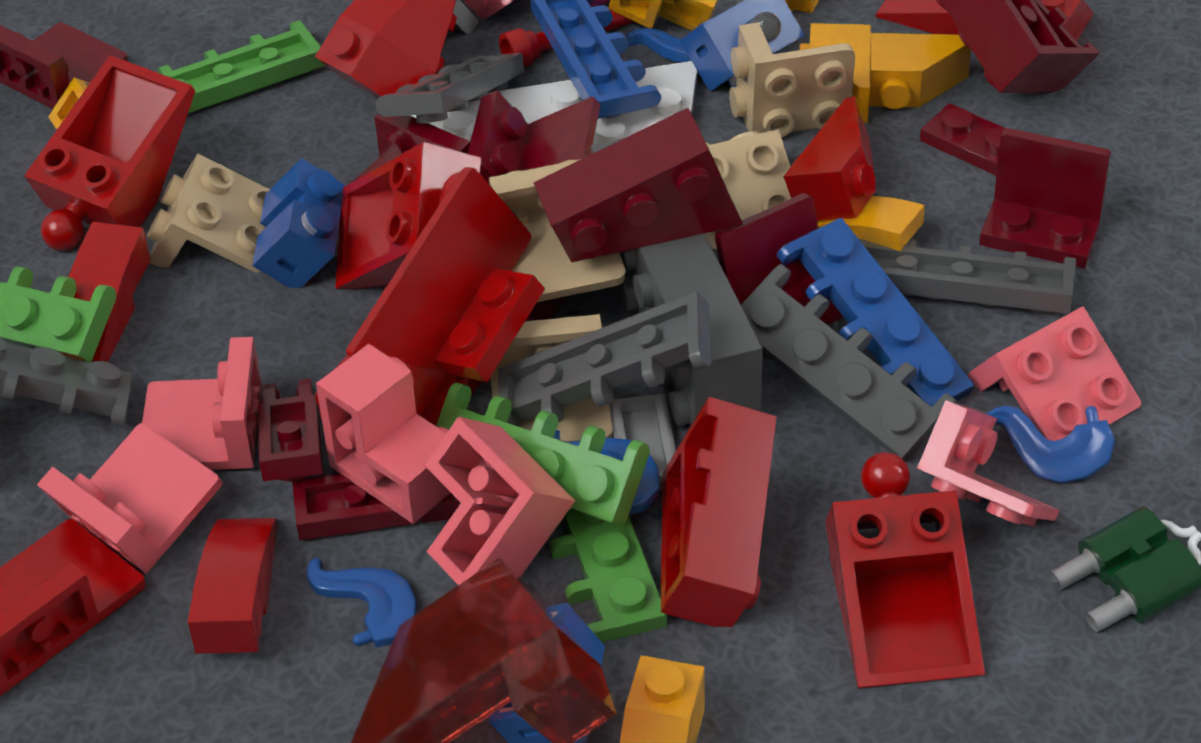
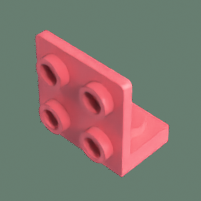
M1084 306L996 353L967 374L974 386L981 392L996 383L999 384L1003 392L1010 389L1024 414L1028 416L1046 439L1052 441L1063 439L1072 432L1076 425L1087 424L1085 410L1088 406H1094L1097 409L1099 421L1107 420L1108 424L1113 423L1141 406L1140 398Z
M230 338L228 360L219 362L218 379L150 382L147 387L142 423L149 426L210 470L254 468L259 424L258 401H261L263 386L254 338Z
M945 400L917 469L935 476L931 487L941 492L956 490L957 497L961 500L967 498L980 503L982 497L990 500L986 511L1018 525L1024 523L1035 527L1037 519L1054 521L1058 516L1059 509L974 473L978 463L984 465L994 450L997 432L993 431V427L997 418L976 409Z
M140 423L90 480L79 473L72 481L52 466L38 482L37 486L67 516L74 519L91 534L147 574L220 489L223 482L216 473L146 424Z

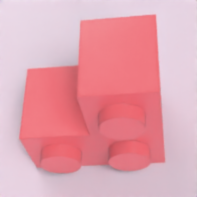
M368 344L316 383L329 466L414 524L451 493L425 466V463L449 430L444 427H436L416 414L413 389L414 378L406 364L396 357L390 358Z
M458 416L425 463V466L461 504L431 544L427 553L463 591L502 596L514 587L575 500L501 426Z

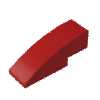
M92 222L68 276L76 281V292L73 297L76 299L90 301L95 288L101 284L112 286L116 291L115 303L91 362L109 361L135 309L133 294L151 260L144 228Z
M277 518L218 519L212 527L199 562L188 616V626L195 654L259 651L263 615L267 614L278 524Z

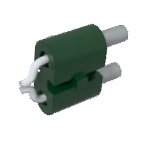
M1142 506L1079 541L1080 555L1050 571V579L1053 583L1060 582L1061 588L1059 590H1062L1094 572L1105 585L1109 584L1115 591V597L1085 615L1088 624L1096 633L1130 614L1138 623H1141L1201 589V552L1197 547V543L1201 540V533L1194 526L1180 528L1171 521L1159 520L1151 510ZM1167 530L1178 537H1190L1188 549L1177 538L1170 541L1167 537Z

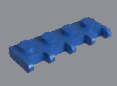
M531 0V11L581 99L585 100L593 96L600 103L598 119L605 117L613 118L624 113L652 108L660 103L661 94L656 86L638 87L636 84L646 74V69L641 61L634 59L623 62L619 54L624 53L629 47V41L626 36L621 32L606 34L603 29L613 19V15L607 6L590 7L589 4L595 0Z
M842 218L784 245L777 252L776 256L784 266L799 260L813 277L815 282L805 291L810 300L818 294L825 298L828 297L848 322L839 331V335L848 341L863 327L873 335L867 348L880 363L881 368L890 375H893L905 362L910 363L917 369L915 376L906 387L931 407L946 393L956 400L971 393L974 387L973 382Z

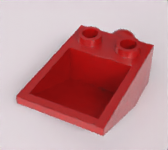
M111 55L107 58L24 175L44 205L55 210L50 212L41 224V236L47 246L56 251H69L78 246L84 235L82 222L90 225L92 222L141 227L160 197L196 92L192 85Z
M422 142L343 187L335 289H364L388 285L464 167H471L477 169L480 173L481 158Z
M880 452L872 455L862 467L861 482L865 491L873 498L833 502L825 520L831 568L858 689L985 676L957 491L902 495L910 482V471L906 462L900 456L891 452ZM935 522L936 532H928L920 524ZM878 528L879 535L869 539L860 535L858 530Z

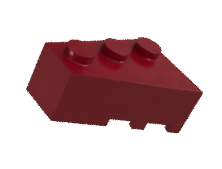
M936 0L942 8L947 10L959 29L960 39L974 52L984 68L986 80L999 93L1055 92L1061 90L1100 54L1091 42L1082 47L1062 26V23L1068 17L1058 6L1050 12L1040 0Z
M689 108L683 109L533 182L551 227L571 263L744 225Z

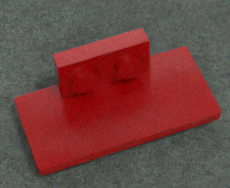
M464 167L346 349V354L352 357L366 345L370 344L390 358L396 357L404 362L414 378L413 389L416 414L419 416L423 414L447 374L488 382L545 290L544 286L534 275L512 271L531 241L532 235L477 169Z
M67 519L0 567V697L146 587L144 576L74 519Z

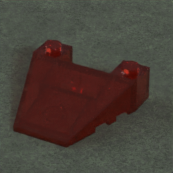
M499 557L400 624L351 743H449L509 702H512L516 714L552 743H573L616 715V711L602 667L598 661L571 635V632L543 605V602Z

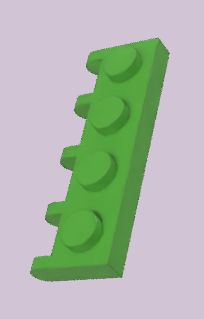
M298 20L289 24L290 31L267 39H263L260 34L249 37L250 45L220 55L212 49L204 52L205 60L173 71L167 64L158 67V73L193 86L196 92L188 112L191 113L326 65L315 57L321 46L303 23Z
M19 266L15 267L10 274L8 282H0V337L10 344L31 349L39 347L50 348L60 352L64 357L91 363L116 300L115 289L112 286L101 284L95 288L90 301L73 298L76 292V281L70 277L59 276L55 280L51 292H44L30 288L33 282V273L30 269Z
M454 383L450 387L436 427H444L449 430L458 416L501 426L575 500L571 506L572 509L625 527L649 457L650 448L647 443L638 440L631 441L622 461L601 454L606 439L605 431L601 428L588 426L583 432L579 446L554 438L558 426V417L554 413L545 410L539 412L530 431L507 423L512 410V403L509 399L501 396L493 397L484 416L467 410L471 399V389L469 386Z
M570 508L563 518L569 535L557 537L549 545L553 559L576 554L585 578L567 586L565 594L568 603L575 604L593 600L600 621L587 624V626L601 642L667 627V614L660 612L661 598L629 516L624 527Z

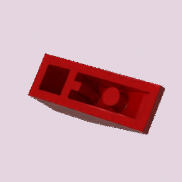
M846 97L783 176L791 198L802 193L813 197L817 221L856 218L876 192V178L870 139L856 97Z

